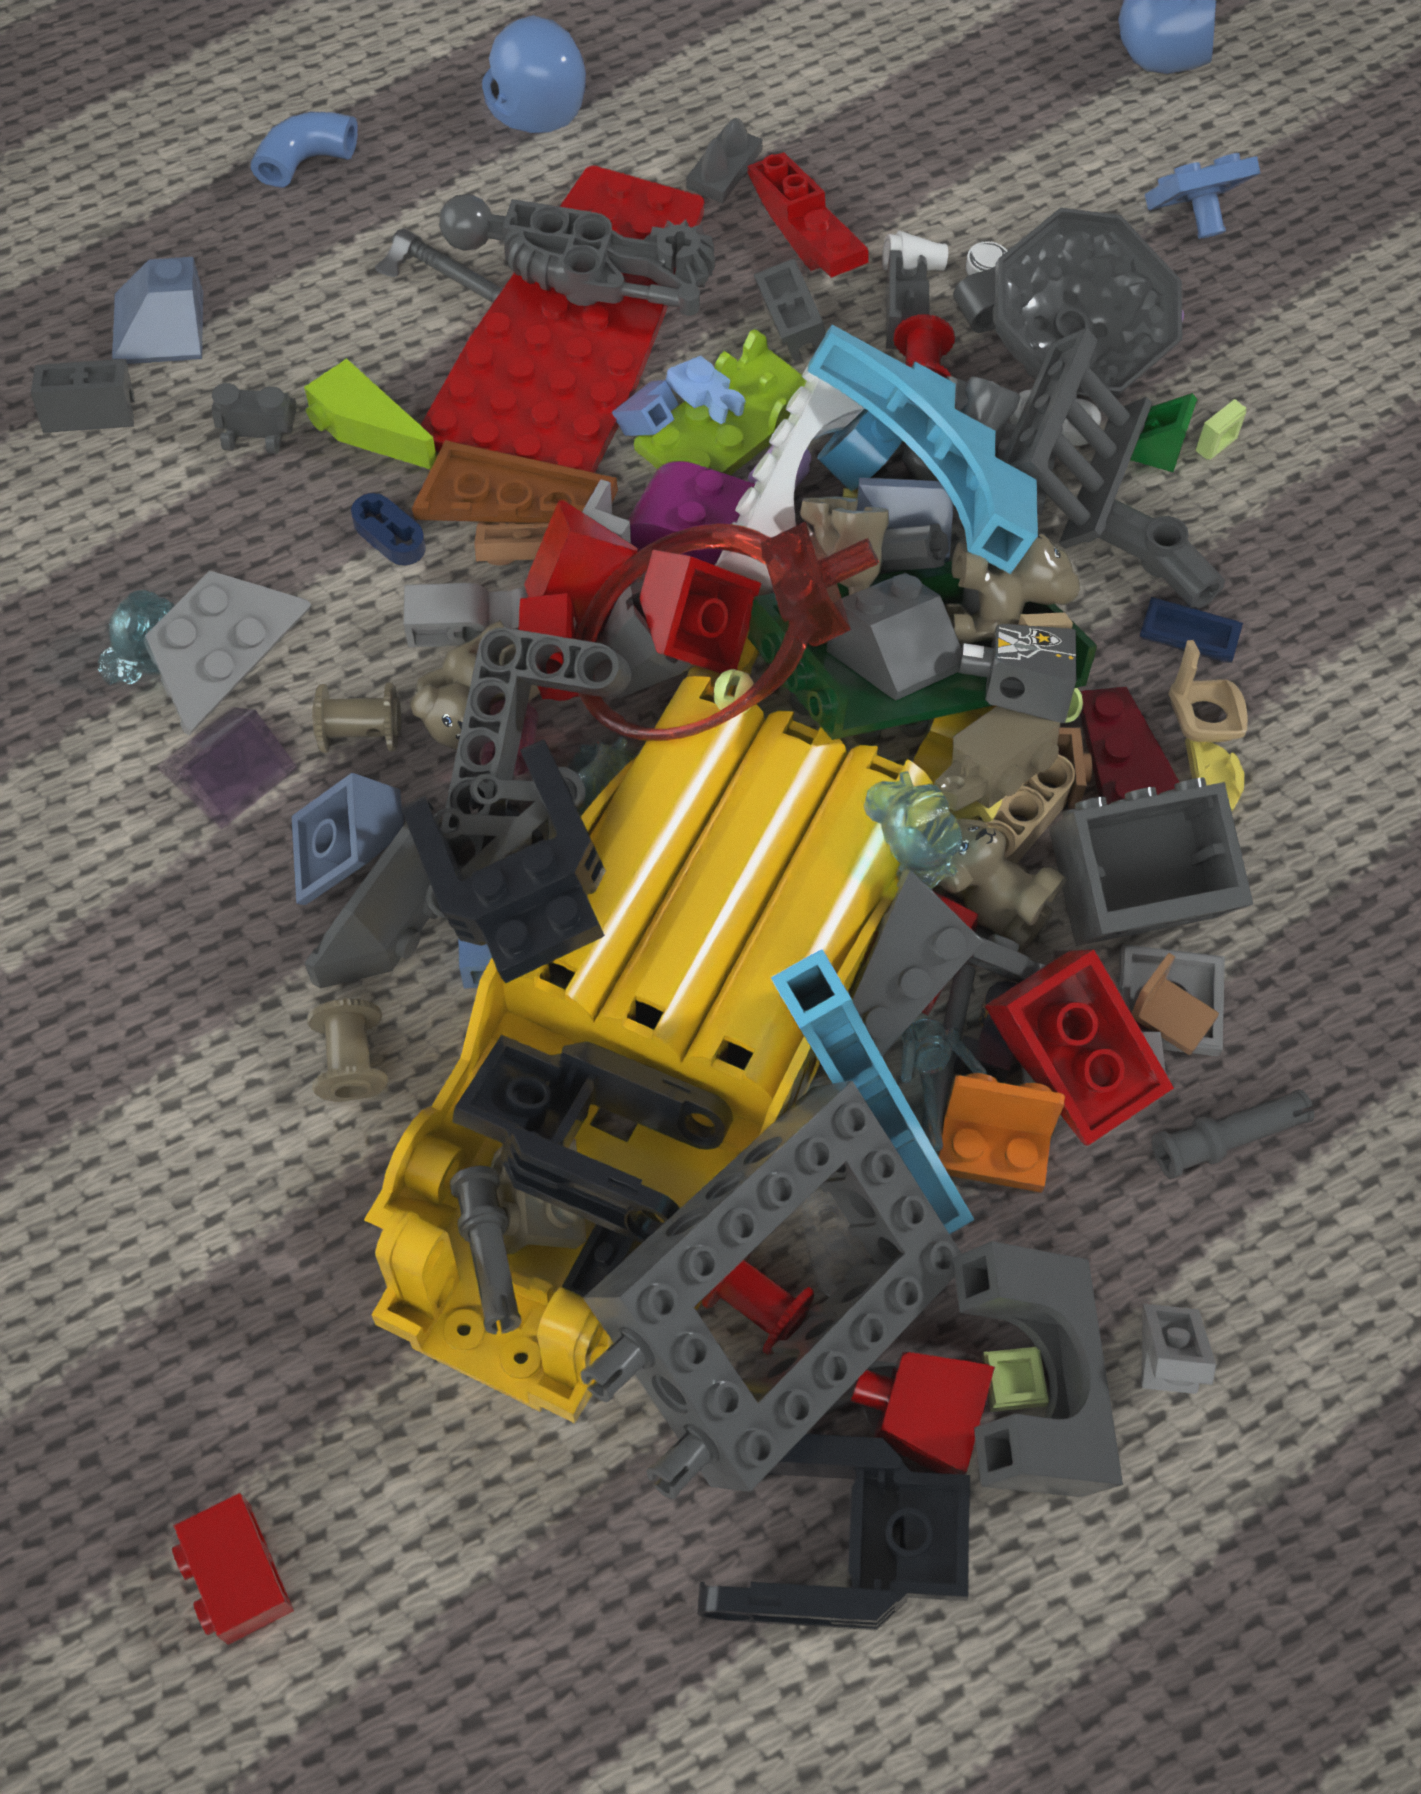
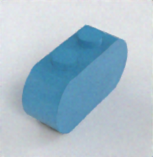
M864 409L843 430L836 431L821 450L817 459L847 489L853 491L859 486V478H871L888 461L903 440L871 412Z

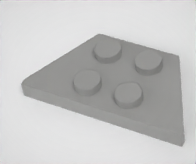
M209 570L145 635L144 644L152 662L157 665L160 671V680L167 696H171L181 719L180 725L184 733L190 736L309 611L312 605L309 601Z

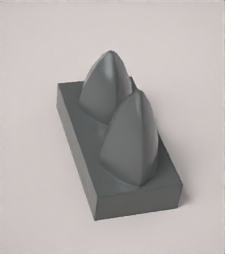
M733 118L720 134L711 140L704 155L686 177V189L724 203L747 172V166L753 164L761 153L763 139L747 133L743 121L739 118Z

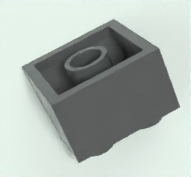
M905 572L835 601L826 651L896 701L957 673L962 648L941 596L922 584L918 578Z

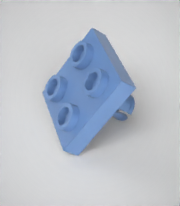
M1234 153L1214 160V165L1201 168L1200 162L1180 166L1174 169V174L1159 178V186L1145 194L1147 207L1149 210L1183 202H1192L1198 229V239L1226 232V228L1223 224L1218 194L1226 193L1259 175L1260 169L1257 156L1241 160L1240 154Z

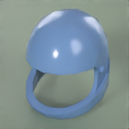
M1123 0L1118 18L1123 45L1133 62L1146 71L1164 74L1193 70L1211 63L1216 0Z
M534 15L508 24L496 36L492 44L489 56L490 69L482 80L486 105L496 119L510 128L529 133L552 132L567 126L580 110L586 80L583 57L568 31L553 20ZM494 80H496L499 86L497 99L493 96L491 84Z

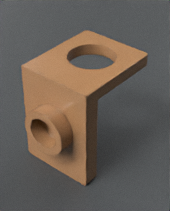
M1059 728L1058 754L1067 758L1075 769V780L1068 798V808L1075 809V803L1082 800L1086 783H1089L1091 780L1092 759L1090 753H1083L1081 728Z
M1168 953L1141 989L1131 1014L1137 1022L1153 1032H1161L1163 1039L1186 1054L1191 1055L1214 1024L1219 1013L1166 979L1175 960V956Z

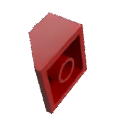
M652 550L639 599L656 652L719 674L730 669L737 671L749 630L753 598L758 596L762 583L691 556Z

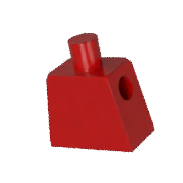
M902 1352L895 1363L891 1378L866 1370L855 1381L850 1401L881 1411L874 1438H883L894 1451L935 1473L965 1475L975 1444L974 1427L980 1425L995 1367L970 1361Z

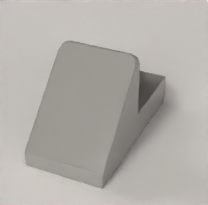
M1143 1304L1142 1388L1197 1394L1199 1383L1213 1385L1216 1362L1199 1309Z

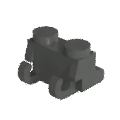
M223 383L216 386L212 391L213 405L211 410L215 428L226 429V433L221 432L220 435L223 450L234 451L237 436L265 438L267 453H279L283 433L291 434L297 408L295 398H289L288 393H283L280 388L274 386L263 388L261 391L239 390L231 383Z

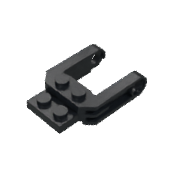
M544 739L520 751L556 829V837L550 840H541L474 872L466 880L463 878L452 848L431 812L434 808L427 796L424 795L401 806L441 912L447 917L450 926L455 930L460 941L480 946L487 944L497 971L505 984L605 936L588 899V894L596 892L606 870Z
M501 1034L456 1104L452 1122L503 1143L500 1159L515 1189L643 1243L664 1223L649 1218L642 1210L652 1212L666 1222L680 1208L670 1197L642 1185V1179L569 1149L588 1115L590 1105H596L685 1144L704 1150L717 1148L723 1142L733 1121V1114L729 1105L722 1098L711 1092L589 1041L566 1045L562 1048L560 1054L549 1055ZM696 1113L706 1116L713 1122L714 1127H708L697 1122L691 1114Z
M805 1434L768 1474L855 1480L851 1489L848 1575L849 1581L852 1584L851 1588L751 1582L750 1588L707 1586L705 1582H700L697 1615L707 1619L877 1631L907 1603L908 1598L968 1601L970 1475L911 1472L904 1465L901 1457L883 1438Z

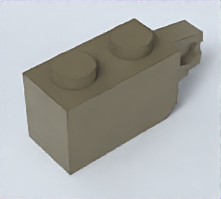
M996 706L953 737L951 766L935 781L934 797L939 801L945 802L949 808L958 811L975 801L989 809L1005 796H1012L1020 789L1024 782L1039 771L1044 772L1048 770L1055 762L1059 752L1057 742L1060 723Z

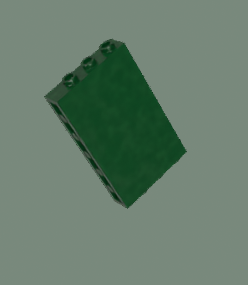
M952 561L945 562L943 566L936 568L902 570L879 574L869 586L871 587L906 572L918 578L922 584L940 595L944 605L945 603L961 605L964 587H959L958 585L960 579L954 578L952 575ZM838 582L754 596L747 638L760 652L764 661L770 664L784 681L787 689L793 692L808 710L811 718L818 722L832 740L994 706L985 700L986 677L958 672L895 701L828 653L826 650L835 601L849 596L848 588ZM1032 601L1026 602L1023 609V614L1064 613L1056 604L1043 605ZM1073 622L1072 629H1075L1076 632L1075 688L1087 684L1097 644ZM983 642V643H978V644H973V645H978V646H984V647H990V648H991V645H992V644H988L987 642Z

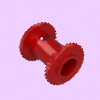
M927 314L911 316L901 321L895 329L893 341L899 353H903V356H906L905 364L912 367L917 362L944 378H947V376L952 377L948 369L941 366V358L943 355H947V352H950L953 344H955L953 327L946 320Z
M751 1252L701 1301L702 1305L709 1309L721 1298L768 1333L769 1336L762 1351L770 1355L774 1353L772 1347L778 1341H786L800 1327L814 1299V1291L807 1287L796 1298L748 1263Z

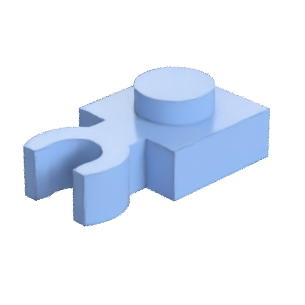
M702 356L668 369L666 382L669 387L694 409L705 405L709 408L710 417L720 424L725 423L728 409L738 417L742 415L746 401L739 392L729 389L730 380L724 374L717 371Z

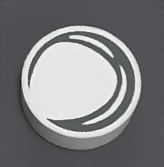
M995 242L975 244L970 248L967 255V274L970 276L994 268L997 260L1007 252V249Z

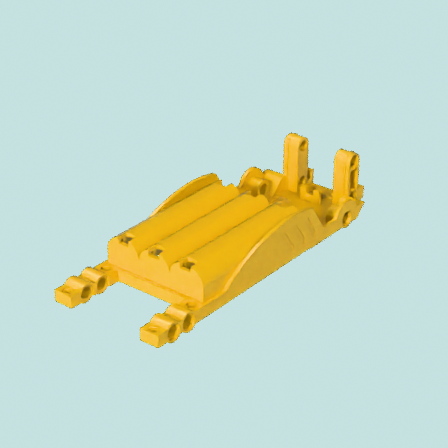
M747 637L737 671L746 672L750 676L752 666L760 652ZM698 666L691 668L638 756L631 760L609 782L581 816L606 870L596 892L588 894V899L605 936L552 961L575 972L566 990L550 982L549 963L505 984L491 957L479 981L459 1061L432 1106L424 1108L412 1120L393 1152L385 1173L382 1190L364 1219L383 1229L377 1242L375 1253L387 1288L371 1314L375 1325L409 1341L412 1349L539 1412L544 1408L572 1423H576L593 1395L587 1388L595 1382L592 1379L588 1384H584L580 1375L581 1371L585 1367L590 1366L613 1344V1341L584 1298L562 1287L585 1243L577 1249L527 1244L514 1255L507 1254L518 1312L521 1315L522 1322L517 1329L505 1334L501 1332L500 1320L496 1321L497 1334H491L485 1330L484 1315L470 1243L465 1241L458 1231L457 1224L461 1212L458 1198H455L451 1193L450 1180L456 1173L468 1167H491L494 1153L502 1147L503 1143L452 1122L456 1104L501 1034L549 1055L560 1054L562 1048L566 1045L589 1041L711 1092L722 1098L729 1105L733 1114L732 1124L723 1142L717 1148L709 1150L698 1149L641 1124L636 1125L628 1142H625L591 1126L593 1119L600 1109L596 1105H590L588 1115L574 1138L576 1139L577 1152L642 1179V1185L665 1194L681 1208L807 1092L821 1064L771 977L816 951L823 949L846 991L849 993L861 964L866 963L879 934L876 930L884 913H888L899 889L896 885L903 870L910 869L915 875L917 874L944 820L943 813L948 805L934 797L935 781L951 766L953 737L995 708V705L935 718L913 762L907 759L904 766L878 756L877 746L859 745L851 748L847 755L846 747L840 738L832 740L822 727L818 731L794 721V712L776 711L769 714L765 720L763 711L754 701L752 707L745 713L738 715L724 713L714 702V685L721 674ZM731 685L727 695L734 697L737 686ZM636 1001L648 1004L663 1012L654 1030L636 1022ZM728 1042L739 1045L753 1053L745 1070L727 1063ZM696 1113L691 1114L697 1122L708 1127H714L713 1122L706 1116ZM656 1215L660 1222L665 1223L659 1216ZM584 1219L587 1240L596 1223ZM700 1301V1302L694 1307L696 1311L698 1310V1308H699V1306L701 1305L702 1301ZM469 1326L471 1331L468 1335L462 1336L458 1334L459 1328ZM523 1353L527 1355L528 1359L525 1363L518 1364L515 1362V1357L518 1354Z

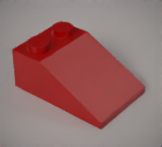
M1094 949L1068 951L984 1005L1010 1051L1034 1082L1049 1087L1052 1092L1065 1095L1064 1107L1060 1115L1083 1145L1089 1146L1174 1089Z

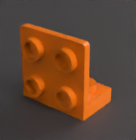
M981 1073L955 1076L945 1111L938 1154L949 1176L1042 1193L1046 1182L1051 1135L1064 1107L1065 1095L1052 1092L1049 1087L1038 1083H1024L1020 1086L1000 1083L994 1077Z

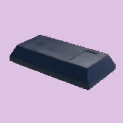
M1151 597L1140 637L1144 640L1185 651L1187 640H1193L1200 651V656L1232 663L1243 623Z

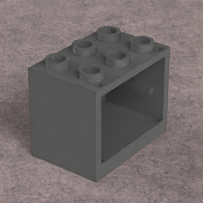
M1204 777L1176 783L1174 784L1175 789L1162 792L1157 795L1155 787L1143 788L1124 794L1125 799L1112 802L1107 805L1106 797H1097L1075 803V809L1062 813L1063 819L1050 827L1049 832L1058 871L1067 878L1062 889L1076 946L1219 918L1253 905L1225 782L1206 785Z

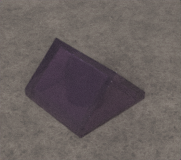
M231 707L157 766L158 770L221 830L297 769L293 760L255 709Z

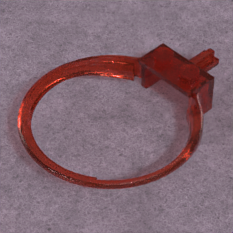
M806 522L774 537H769L746 526L716 523L679 530L650 543L622 563L599 588L582 617L575 639L596 643L602 624L618 597L638 577L647 571L652 550L680 554L698 549H718L739 553L762 562L767 566L781 617L784 622L789 621L788 631L774 660L759 680L736 701L698 722L668 729L647 728L626 721L621 715L613 711L602 697L578 693L583 704L594 718L611 731L626 737L646 741H668L697 735L738 716L769 696L786 681L801 660L807 643L817 646L851 630L837 583L878 565L877 555L869 539L861 540L828 556Z

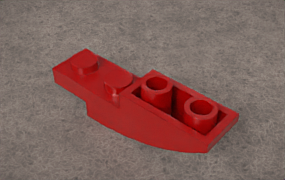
M785 152L769 155L762 161L747 166L748 175L768 214L810 271L822 268L832 278L869 263L868 248L826 207L825 191Z

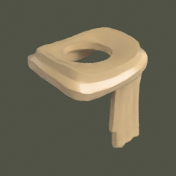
M1187 640L1179 672L1168 693L1183 734L1189 740L1196 742H1225L1244 737L1247 731L1248 718L1246 703L1241 691L1229 680L1193 681L1197 671L1200 651L1193 640ZM1201 701L1214 703L1225 711L1226 719L1217 723L1202 721L1195 717L1192 704Z

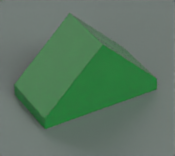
M1193 393L1150 407L1145 420V427L1139 435L1130 459L1131 461L1174 472L1197 402V398Z

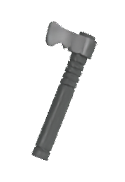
M406 228L400 229L394 234L390 251L375 266L377 272L390 277H397L399 275L398 265L405 263L406 259L415 257L491 302L495 301L503 289L425 244L420 236Z

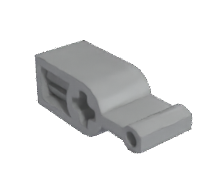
M475 583L404 585V629L408 647L458 646L471 641L481 634L488 625L501 620L505 628L518 630L520 598L528 597L526 589L516 588L512 591L488 592L486 588Z

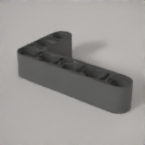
M505 627L494 628L488 631L482 637L477 650L445 808L456 809L461 814H471L469 802L472 797L470 786L473 779L478 775L490 773L499 779L512 780L531 685L599 697H615L628 687L631 680V669L628 662L609 646L601 643ZM515 644L516 654L514 659L510 663L501 666L499 662L501 651L505 646ZM556 652H563L564 662L562 667L557 672L548 674L546 663L549 657ZM604 660H611L612 672L610 676L602 682H595L594 670L596 666ZM499 693H504L506 697L504 708L500 713L491 715L489 711L491 699ZM493 741L495 744L494 758L489 763L481 765L479 760L481 748L486 743ZM483 779L478 784L477 790H482L485 799H490L494 796L496 788L491 780ZM499 798L493 804L484 805L483 809L475 815L505 816L508 799ZM444 814L441 830L447 834L453 833L457 829L458 821L454 815ZM460 834L456 838L446 840L452 848L458 866L461 869L464 865L461 863L459 851L466 841H473L475 856L496 836Z

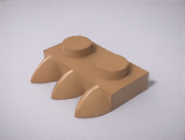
M478 522L474 544L476 561H487L491 565L501 566L511 564L514 560H534L549 523L509 522L506 525L505 522Z

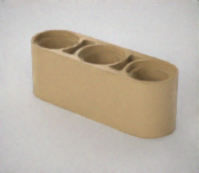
M1058 754L1055 762L1048 770L1044 772L1039 771L1024 782L1015 794L1005 796L1002 799L1001 806L993 821L984 822L988 827L995 828L1004 834L1006 841L1004 858L1008 861L1018 863L1065 807L1075 780V769L1067 758ZM1042 782L1051 783L1055 785L1056 788L1047 787L1043 785ZM1020 815L1027 818L1029 821H1019L1015 819L1013 816Z

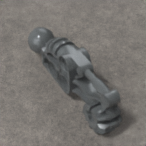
M472 194L455 195L440 210L439 228L443 237L451 246L462 251L480 248L489 239L503 241L505 259L508 260L509 267L515 274L522 276V279L529 284L539 283L543 290L549 291L554 287L557 293L566 295L570 302L579 306H588L595 304L597 301L618 303L623 300L624 296L646 299L650 303L678 307L681 314L692 316L700 310V290L698 287H705L708 277L713 275V270L715 269L712 236L705 235L702 225L689 227L686 219L680 225H674L667 220L664 228L652 227L651 234L644 240L623 237L612 230L610 220L599 213L515 199L511 200L506 216L492 214L484 200ZM621 273L646 276L659 285L651 284L650 286L627 283L624 282V277Z

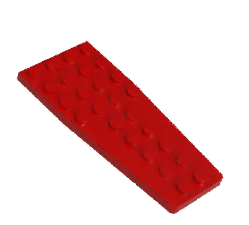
M595 165L588 166L583 171L559 206L602 214L610 220L613 231L623 237L644 240L651 234L652 227L664 228L667 220L674 225H680L686 219L689 227L700 225L704 215V199L700 195ZM513 273L469 337L420 426L433 436L436 452H440L445 441L595 473L619 427L617 418L613 416L612 411L635 394L668 305L650 303L646 299L624 296L623 300L618 303L597 301L595 304L588 306H579L570 302L566 295L557 293L554 287L549 291L543 290L539 283L529 284L522 279V276ZM621 273L624 277V282L645 286H650L651 284L659 285L646 276Z

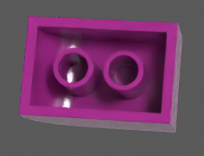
M676 461L664 464L656 470L627 519L630 521V542L638 548V553L651 557L652 550L691 556L716 565L723 551L718 547L719 540L731 523H737L740 514L735 511L736 506L750 487L754 488L755 484L690 462Z

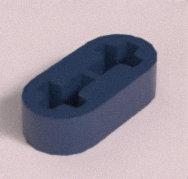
M377 493L364 494L355 500L351 508L355 530L388 560L397 565L405 566L416 563L424 556L426 545L423 529L391 500ZM370 513L376 516L381 513L383 524L372 516L365 519V515ZM394 534L404 542L412 539V544L408 546L405 543H400L396 546Z

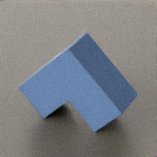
M666 380L651 381L612 411V414L617 418V423L625 436L655 435L674 420L670 411L678 406L679 403Z

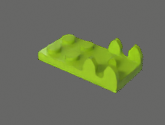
M753 329L749 332L744 342L743 354L738 361L724 350L714 365L717 371L724 374L730 380L729 389L739 392L746 401L742 415L738 417L728 409L725 423L720 424L710 417L709 408L705 405L694 409L684 401L671 411L674 420L655 435H642L635 438L634 450L657 469L670 462L682 461L694 463L731 476L770 445V438L776 428L784 419L788 420L791 414L786 410L788 402L799 387L805 386L807 380L768 349L766 337L758 330Z

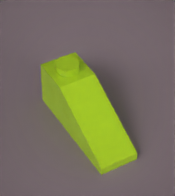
M345 359L304 387L309 406L306 408L307 416L319 431L326 429L339 442L431 470L436 460L433 436L348 359Z

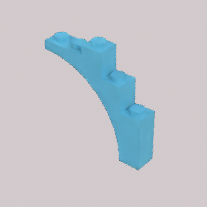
M831 325L811 358L807 371L840 390L896 433L923 460L952 500L965 529L968 552L985 558L990 564L1011 574L1038 537L1037 480L995 457V430L955 409V383L917 362L912 367H909L840 328Z
M823 949L816 951L771 977L832 1084L846 1081L854 1082L948 1233L952 1234L975 1221L893 1078L856 1010L851 997Z

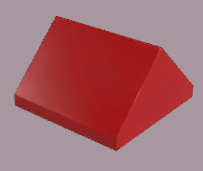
M558 501L524 583L528 597L568 593L582 628L600 633L605 627L638 548L566 501Z

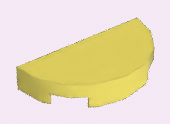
M1186 738L1185 743L1192 779L1204 777L1206 785L1225 782L1231 811H1233L1244 790V771L1238 757L1234 753L1229 754L1224 748L1212 742H1196Z

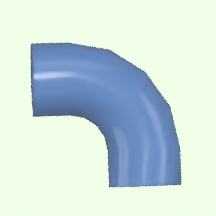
M311 111L285 119L274 126L257 147L251 161L253 174L266 185L283 188L291 182L299 163L307 158L320 155L349 160L355 151L358 128L356 118L334 112Z

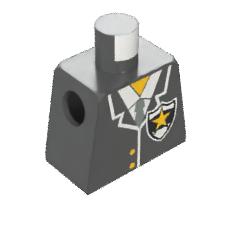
M1013 624L997 625L991 648L963 643L958 673L986 677L985 700L991 705L1065 723L1076 684L1075 629Z

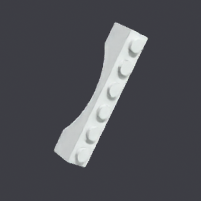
M808 365L802 374V377L807 380L805 386L798 388L786 406V410L791 413L788 420L784 419L770 438L769 443L774 446L771 454L768 452L753 472L752 476L757 479L754 488L750 487L736 506L735 511L740 514L737 523L733 522L730 524L718 543V547L723 551L715 566L762 583L758 596L770 593L784 581L801 546L795 521L794 489L796 473L803 453L811 441L824 434L843 430L865 409L840 390L807 371Z

